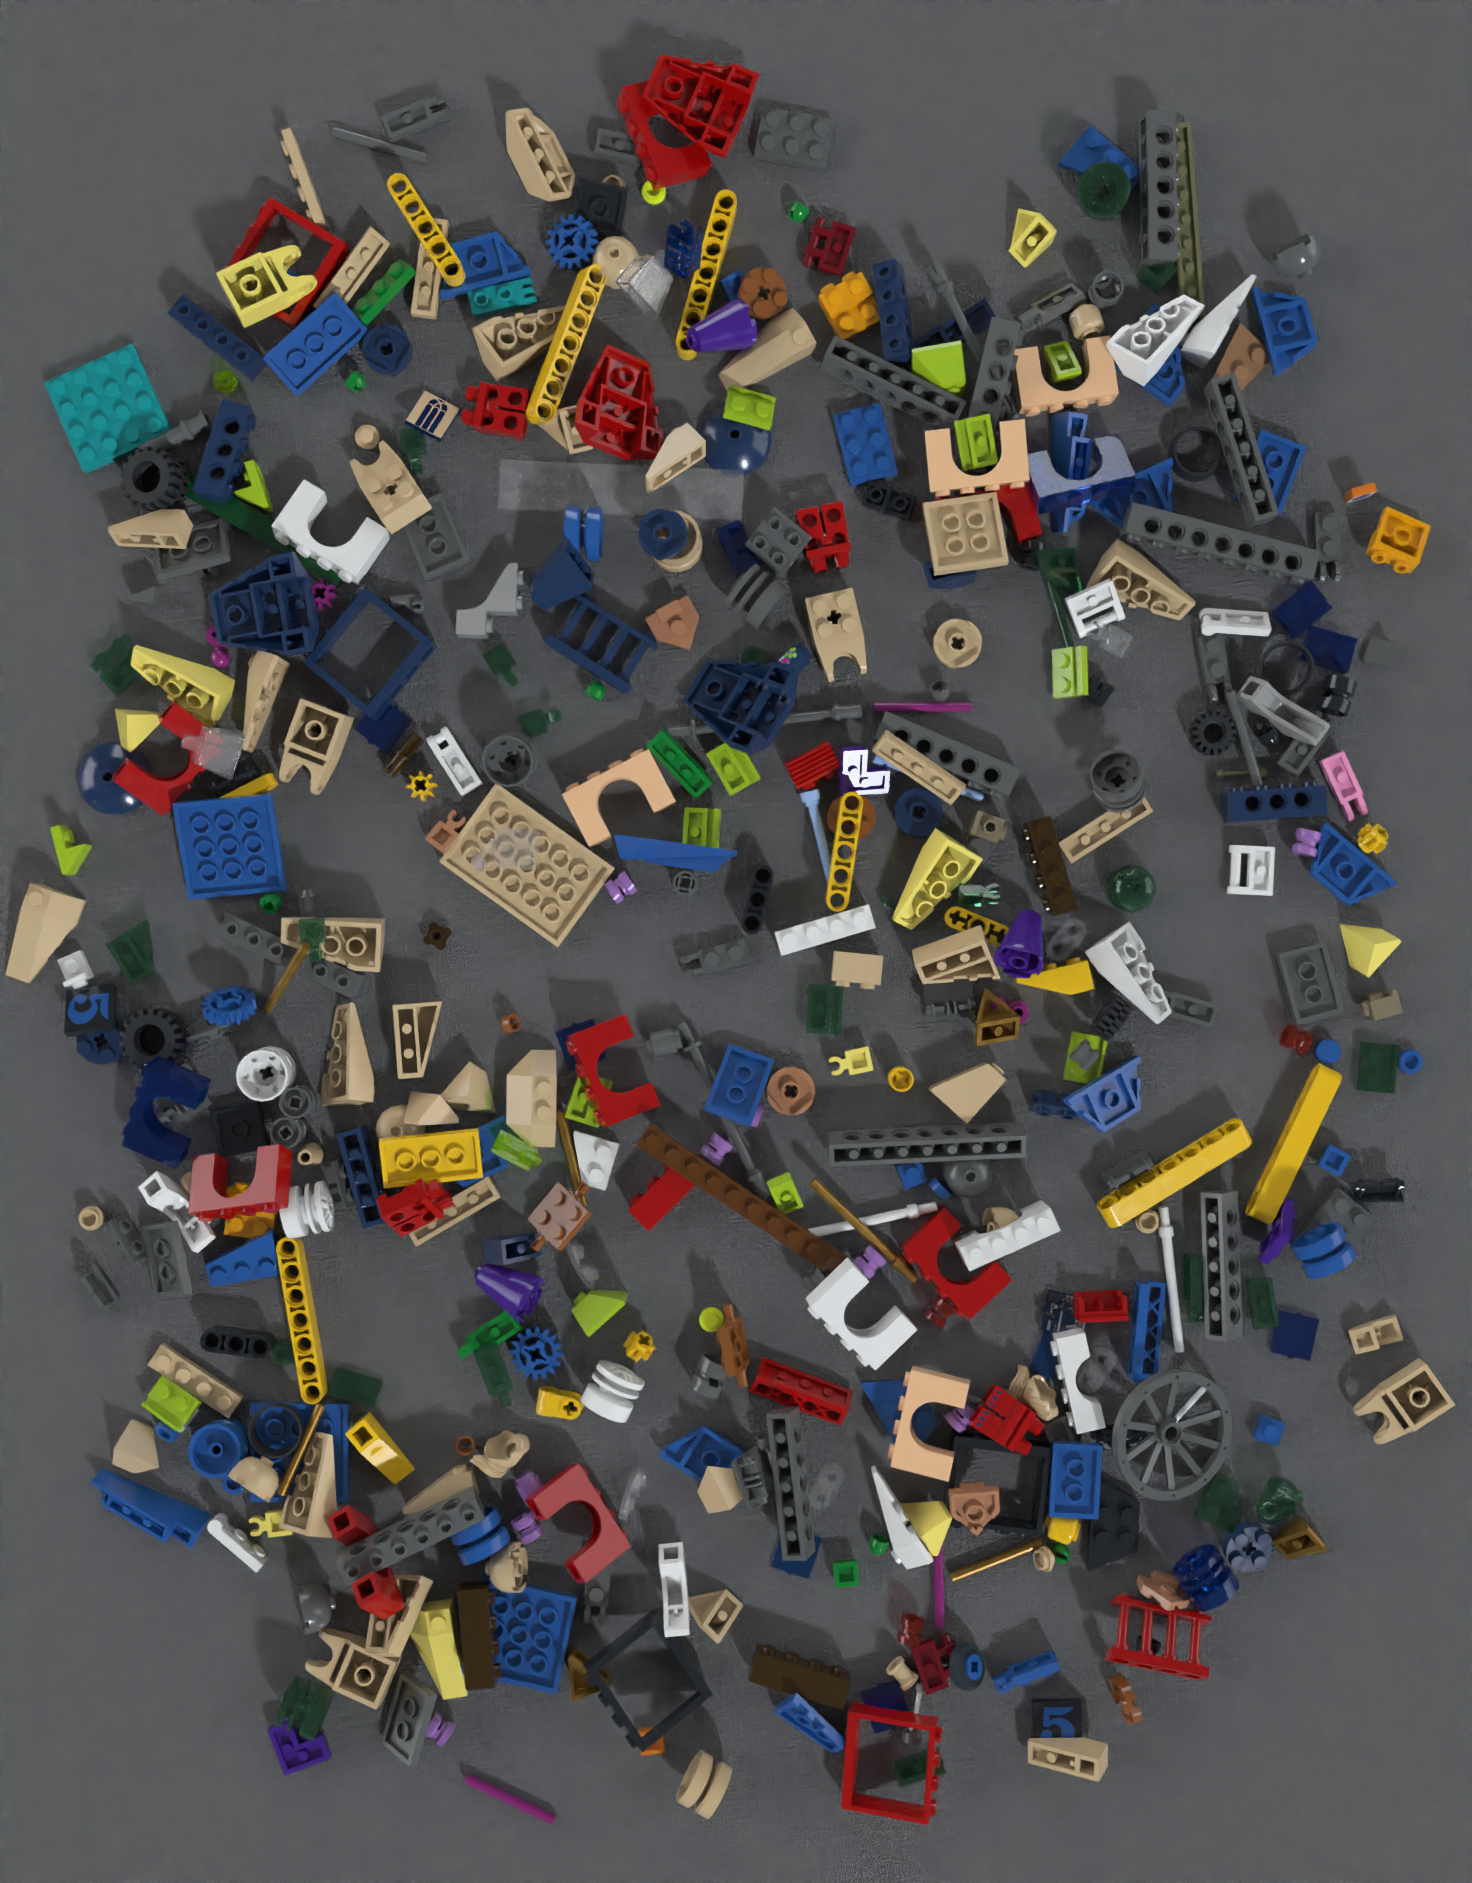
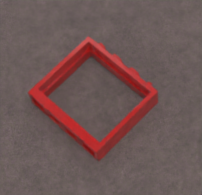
M270 197L267 203L262 204L260 207L258 218L254 224H250L246 231L245 239L242 244L235 248L231 262L223 269L252 256L277 213L331 245V249L314 275L317 280L314 290L297 302L290 315L282 310L271 315L277 321L293 329L315 309L312 307L313 303L346 260L350 250L342 240Z
M852 1702L847 1717L841 1809L929 1825L931 1816H936L937 1800H933L934 1792L938 1791L939 1776L935 1775V1767L939 1768L941 1752L937 1751V1743H941L943 1731L942 1727H938L939 1717ZM861 1719L929 1731L924 1805L856 1793Z

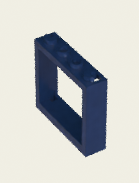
M364 587L363 590L355 593L350 606L338 614L337 622L333 627L323 632L321 641L314 647L312 652H307L306 660L303 663L367 716L377 721L437 646ZM371 601L420 642L367 706L323 670L318 663L367 603Z

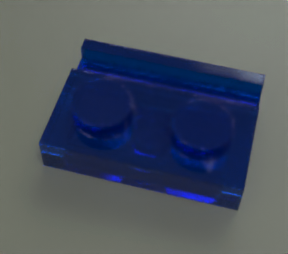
M1311 580L1272 610L1271 613L1284 630L1288 631L1291 635L1290 637L1294 639L1333 607L1328 604L1324 595Z
M1311 625L1308 627V634L1305 637L1303 646L1312 654L1316 666L1346 674L1349 672L1358 639ZM1301 652L1299 661L1307 663L1306 657Z

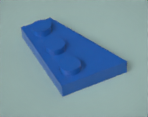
M1091 125L1058 163L1060 168H1068L1078 172V175L1085 178L1088 176L1101 181V184L1127 195L1139 183V166Z
M273 1228L265 1231L263 1235L257 1238L253 1237L247 1240L245 1244L235 1249L231 1248L207 1260L205 1268L210 1286L280 1275L276 1253L277 1241Z
M798 1693L777 1704L774 1713L830 1753L834 1754L843 1750L846 1739Z

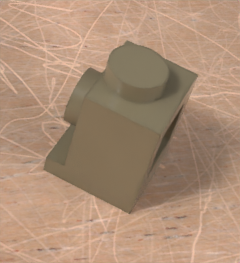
M978 810L974 814L968 835L996 844L999 839L1004 840L1008 826L1004 825V819ZM988 823H992L994 825L993 832H988L986 830V825Z
M1385 989L1384 992L1370 994L1368 1000L1360 1003L1361 1013L1367 1020L1376 1021L1403 1013L1397 989Z

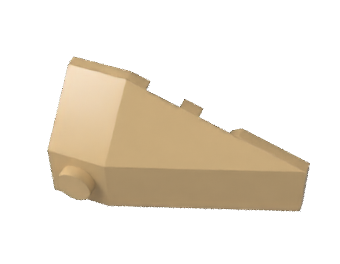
M1119 539L1103 554L1086 585L1087 589L1110 578L1113 581L1119 601L1127 603L1128 607L1135 609L1137 606L1146 608L1154 614L1179 621L1196 603L1137 550Z
M257 650L256 654H252L248 663L250 669L248 671L242 749L253 753L290 667V663L282 658Z
M30 883L21 906L6 975L26 983H31L47 963L50 955L56 948H59L63 943L62 940L78 924L86 900L42 884Z

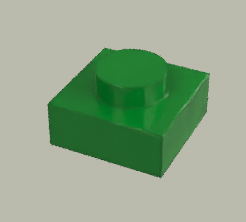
M856 1558L832 1561L835 1588L860 1586Z

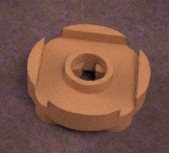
M794 1066L783 1067L777 1070L770 1077L766 1087L770 1105L777 1112L786 1115H798L805 1112L811 1106L815 1095V1086L810 1075L803 1069ZM788 1084L791 1087L795 1085L797 1087L795 1090L797 1095L795 1097L791 1095L785 1096L784 1093L787 1091L785 1086Z

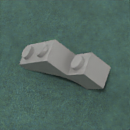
M509 563L489 596L481 605L472 609L457 610L456 635L459 638L488 639L489 633L493 632V618H489V615H519V609H523V595H519L520 585H524V570H520L518 563Z
M1250 676L1236 694L1251 712L1267 717L1283 735L1316 746L1330 728V725L1325 720L1286 699L1265 680Z

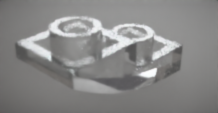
M572 1239L566 1245L572 1265L587 1287L594 1289L597 1284L596 1281L600 1280L597 1266L593 1267L592 1260L582 1262V1259H585L583 1245H579L577 1239Z
M637 1464L625 1485L619 1510V1519L628 1520L629 1512H634L635 1496H640L641 1488L646 1486V1473H642L641 1464Z

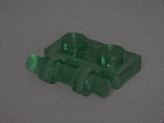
M127 633L120 638L116 637L111 642L112 645L105 652L98 653L95 656L96 660L90 664V667L95 672L104 667L106 671L99 678L117 696L141 676L130 665L133 647L128 649L127 645L133 639ZM120 652L122 656L112 664L110 660Z

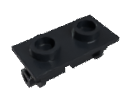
M250 757L207 778L210 782L209 788L213 794L216 793L217 797L220 798L261 777V774L253 758Z
M1399 1178L1382 1179L1379 1182L1377 1179H1358L1357 1181L1349 1182L1355 1203L1404 1202L1401 1190L1405 1189V1182Z
M1105 1424L1106 1428L1094 1430L1097 1437L1096 1443L1102 1445L1103 1451L1112 1449L1114 1424ZM1128 1429L1126 1447L1135 1446L1147 1437L1146 1431Z

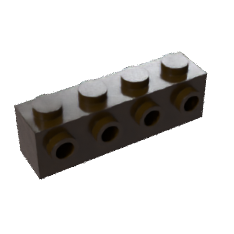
M1051 815L1023 823L1022 835L1025 843L1028 842L1031 852H1028L1031 865L1036 868L1037 875L1035 880L1038 889H1042L1044 896L1042 905L1045 913H1048L1049 917H1054L1078 910Z
M491 1581L461 1583L457 1590L465 1689L495 1688L498 1679L502 1678L501 1662L497 1663V1654L500 1653L499 1638H495L498 1617L497 1613H493L492 1605L496 1602L495 1589H491Z
M756 1644L748 1670L749 1682L792 1695L798 1693L802 1698L843 1709L851 1682L850 1673L842 1666L833 1665L831 1667L823 1664L821 1660L816 1658L808 1660L801 1658L799 1654L792 1651L781 1652L769 1644H763L762 1646Z

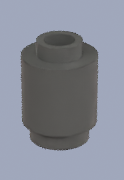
M673 1028L650 1032V1038H646L649 1053L653 1052L654 1056L677 1052V1049L683 1048L679 1029L673 1030Z

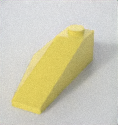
M138 645L133 647L130 665L152 685H159L168 693L167 698L169 700H176L185 709L214 729L232 697L235 680L208 666Z
M935 828L920 851L892 916V920L912 930L933 912L936 904L943 898L945 900L952 895L950 892L960 883L964 885L971 878L983 859L952 837Z
M454 1599L426 1602L420 1610L410 1636L443 1700L468 1696V1690L465 1689L464 1673H462L463 1658Z

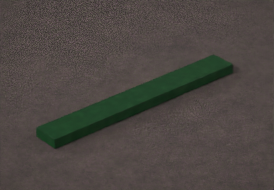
M189 470L187 477L191 478V483L187 487L190 488L189 494H185V497L218 517L223 518V520L278 553L295 552L305 569L333 584L335 587H339L342 579L338 576L337 572L332 569L329 571L323 569L317 564L315 559L310 556L305 558L295 550V547L290 544L283 545L275 539L272 529L274 521L235 497L228 499L226 506L198 498L192 490L197 475Z

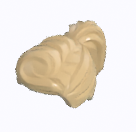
M1018 1365V1373L1010 1384L1008 1394L1035 1412L1043 1420L1049 1421L1058 1416L1059 1409L1055 1403L1056 1391L1048 1387L1042 1376L1034 1375L1030 1378L1027 1366Z
M505 1430L486 1442L484 1448L485 1455H474L470 1462L478 1466L488 1476L500 1478L506 1474L508 1468L516 1465L527 1451L530 1450L529 1439L526 1435L519 1433L515 1435Z

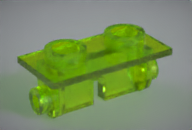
M500 1129L490 1151L528 1172L531 1166H539L542 1161L540 1154L537 1153V1148L530 1147L526 1142Z

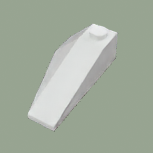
M1252 274L1196 324L1190 333L1186 332L1179 342L1182 358L1202 369L1216 353L1230 328L1229 325L1239 311L1237 309L1238 306L1240 307L1257 276Z
M1182 295L1161 306L1160 311L1150 316L1146 314L1140 317L1139 322L1131 326L1127 324L1121 327L1106 343V347L1122 374L1145 386L1162 367L1203 311L1205 305L1186 295Z
M1127 922L1095 943L1085 953L1104 978L1152 1021L1159 1024L1172 1011L1161 985L1155 983L1152 971H1154L1152 963H1147L1143 954V950L1146 949L1143 941L1131 923Z
M875 1465L872 1466L873 1478L893 1547L891 1551L893 1558L898 1564L903 1563L906 1569L930 1564L933 1562L931 1552L917 1535L901 1503Z

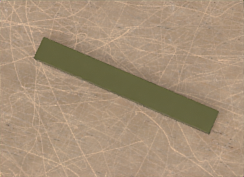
M1179 122L1176 135V145L1179 147V154L1176 160V170L1179 171L1177 194L1180 198L1177 209V219L1180 221V230L1177 234L1180 256L1175 262L1177 298L1186 295L1205 305L1191 122ZM1205 306L1197 319L1205 317Z

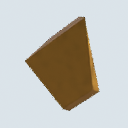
M985 987L976 1020L974 1045L983 1046L1019 1039L1020 1016ZM995 1002L998 1005V1008L996 1010H992L990 1008V1003Z
M1299 1516L1272 1539V1543L1287 1560L1300 1555L1330 1552L1322 1540Z
M574 1646L570 1649L568 1658L571 1703L599 1692L596 1685L591 1687L584 1676L587 1672L582 1665L589 1661L590 1658ZM601 1668L598 1672L609 1687L612 1675L604 1668Z

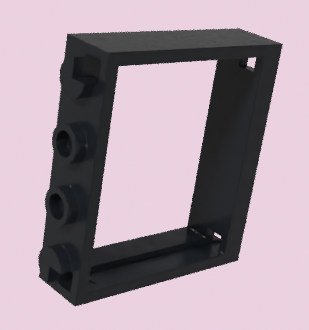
M952 1430L949 1451L955 1452L949 1482L945 1481L943 1503L949 1513L948 1489L954 1488L959 1446L1015 1454L1021 1453L1008 1450L982 1433L964 1431L960 1434L958 1431ZM1025 1439L1032 1444L1027 1455L1039 1457L1031 1520L996 1516L994 1519L991 1518L981 1532H984L985 1529H990L1002 1535L1014 1532L1026 1538L1027 1536L1034 1535L1041 1536L1052 1448L1048 1442ZM952 1517L950 1526H954L956 1529L965 1526Z
M654 1609L582 1665L587 1672L584 1676L591 1687L596 1685L600 1691L597 1697L605 1708L610 1706L614 1712L611 1718L620 1729L623 1726L628 1733L625 1736L627 1742L632 1749L637 1747L642 1753L713 1695L676 1637H665L664 1619ZM653 1627L696 1693L641 1737L598 1670Z

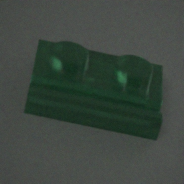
M808 984L806 1033L841 1035L844 986Z
M1360 1042L1356 1090L1395 1094L1399 1045Z

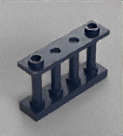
M586 593L573 597L578 602V605L559 634L556 633L555 637L548 633L543 642L549 648L628 697L633 689L632 685L629 684L631 681L629 678L648 647L657 651L659 647L655 642L656 638L646 631L641 634L593 603L595 600ZM589 609L599 617L581 646L573 649L567 645L569 642L567 639L585 610ZM608 621L618 627L619 631L601 660H597L595 663L588 658V651ZM629 634L640 641L622 672L614 675L608 671L610 668L608 665Z

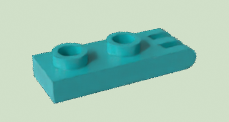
M523 278L468 291L473 317L478 318L536 304L537 299L535 296L526 298V296L535 294L534 287L524 288L533 284L532 278Z

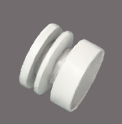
M275 1046L262 1047L249 1053L241 1060L236 1072L237 1084L243 1094L250 1099L261 1102L278 1097L295 1082L297 1070L295 1061L284 1049ZM269 1067L272 1068L271 1073L274 1074L270 1077L267 1076L268 1072L265 1071Z
M325 1181L316 1182L315 1186L312 1183L306 1184L304 1194L299 1185L290 1187L288 1208L279 1209L286 1236L289 1239L307 1236L309 1225L314 1234L321 1233V1230L324 1232L332 1231L334 1227V1205Z
M599 1360L596 1366L598 1371H594L592 1374V1378L598 1384L588 1383L581 1397V1402L602 1417L624 1423L627 1421L634 1406L627 1398L637 1399L639 1396L638 1390H642L645 1382L637 1374L622 1365Z

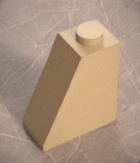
M984 1062L931 1085L929 1090L964 1122L968 1123L1006 1079L1002 1076L1004 1071L994 1062L991 1065Z

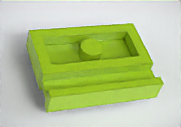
M729 384L723 418L770 431L776 397Z
M990 414L954 421L963 471L998 464Z
M1081 645L1052 650L1053 699L1088 695L1087 646Z
M726 743L706 753L707 758L730 797L761 779L748 755L730 748Z
M685 807L682 843L719 848L721 809Z
M1072 1031L1063 1079L1088 1084L1100 1077L1108 1041H1104L1099 1036ZM1086 1039L1090 1043V1047L1097 1049L1100 1055L1084 1071L1080 1068V1063L1070 1059L1069 1055L1080 1042Z
M577 1075L564 1117L598 1128L599 1124L596 1123L592 1112L595 1110L592 1100L588 1101L584 1093V1087H586L584 1079L579 1078ZM598 1077L603 1086L611 1090L613 1081Z
M162 1375L147 1395L149 1396L147 1400L142 1402L141 1406L172 1429L181 1433L184 1424L188 1423L202 1402Z

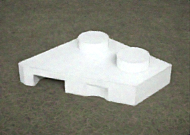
M574 1130L573 1136L581 1181L586 1182L591 1187L605 1191L620 1143Z

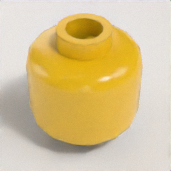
M1047 1514L1043 1527L1048 1528V1538L1068 1545L1071 1541L1076 1542L1082 1523L1078 1522V1518L1049 1517Z

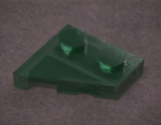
M1055 548L1036 551L1038 567L1042 577L1070 595L1083 590L1075 548Z
M149 920L140 922L106 944L131 986L137 985L155 973Z
M1217 1471L1208 1482L1194 1515L1232 1533L1237 1529L1235 1526L1240 1524L1239 1483L1235 1479Z

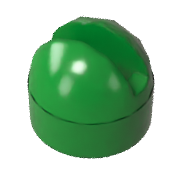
M793 200L789 207L788 215L791 220L799 223L807 217L810 210Z
M357 370L345 381L344 385L350 391L358 393L362 392V388H365L366 380Z
M593 681L588 684L584 693L601 702L605 695V687L601 682Z
M269 893L260 899V905L266 913L274 914L281 908L282 899L276 893Z
M871 1534L869 1539L870 1551L875 1555H882L888 1548L889 1540L884 1536Z
M1057 1542L1051 1546L1050 1550L1054 1554L1056 1563L1064 1564L1068 1562L1070 1550L1067 1545ZM1057 1551L1058 1553L1066 1556L1063 1558L1058 1555H1055V1553Z

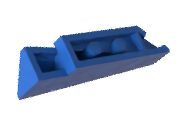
M1068 411L1053 413L1051 416V531L1053 533L1067 532L1071 523L1074 520L1080 519L1085 514L1092 439L1084 438L1088 414Z
M614 835L619 859H644L645 863L706 872H716L721 868L722 864L731 857H735L738 852L650 838Z
M102 1469L90 1482L92 1486L97 1487L102 1492L103 1496L100 1501L106 1509L163 1543H166L172 1535L185 1546L192 1549L211 1518V1514L106 1469Z

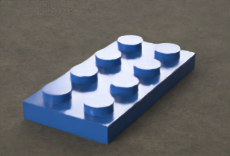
M333 292L271 348L262 359L294 395L298 397L369 331L337 293Z

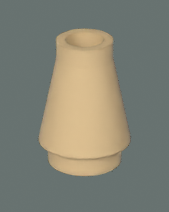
M313 1142L304 1144L298 1154L299 1163L309 1167L318 1165L323 1159L322 1148ZM305 1153L309 1154L310 1160L309 1158H306Z

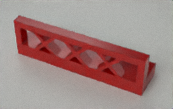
M765 1357L761 1358L757 1374L749 1391L785 1406H799V1411L839 1426L849 1411L853 1390ZM760 1383L766 1385L769 1388L765 1389L763 1387L758 1386V1384ZM783 1393L790 1394L793 1397L784 1396ZM805 1402H812L815 1405L811 1406L806 1404ZM828 1410H833V1411H836V1412H838V1413H840V1414H839V1416H838V1415H835V1414H833V1413L828 1412Z

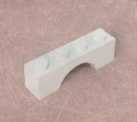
M868 904L774 932L780 955L783 956L876 927Z
M1080 1327L1052 1333L1054 1341L1050 1342L1053 1356L1058 1358L1059 1365H1055L1058 1379L1063 1381L1064 1388L1060 1389L1063 1403L1068 1404L1069 1412H1066V1419L1069 1427H1073L1077 1434L1106 1428L1100 1402L1096 1397H1090L1081 1393L1076 1385L1077 1370L1090 1357L1085 1332Z

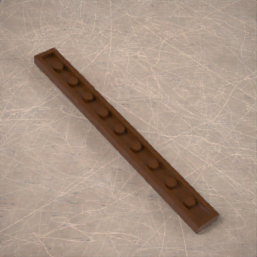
M649 1123L636 1142L638 1147L830 1275L848 1257L651 1123Z

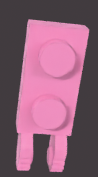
M1342 750L1319 760V764L1337 804L1340 805V810L1347 822L1354 820V814L1348 803L1350 800L1354 799V804L1361 816L1366 815L1368 809L1362 797L1364 794L1345 752Z

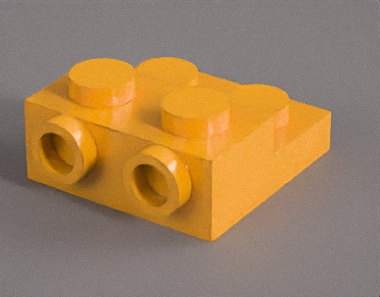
M852 271L842 278V283L836 286L833 283L826 285L820 290L821 294L818 297V303L835 334L846 341L880 323L878 305L873 298V291L862 272L855 274Z
M1386 506L1381 513L1377 529L1371 535L1365 554L1371 556L1372 561L1381 564L1385 562L1394 566L1393 569L1397 573L1410 574L1420 563L1431 526Z
M235 1182V1185L228 1187V1196L233 1198L241 1195L249 1188L250 1184ZM256 1212L255 1216L235 1215L233 1219H226L224 1235L257 1238L273 1228L275 1234L278 1212Z

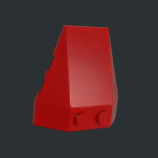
M660 55L641 99L701 149L725 158L730 153L746 116L760 74L738 64L729 63V66L714 65V61L697 63L691 62L690 58Z
M609 344L605 346L577 401L575 426L584 444L624 460H653L656 458L663 445V431L658 425L657 415L659 410L658 406L654 405L653 393L655 389L649 362Z

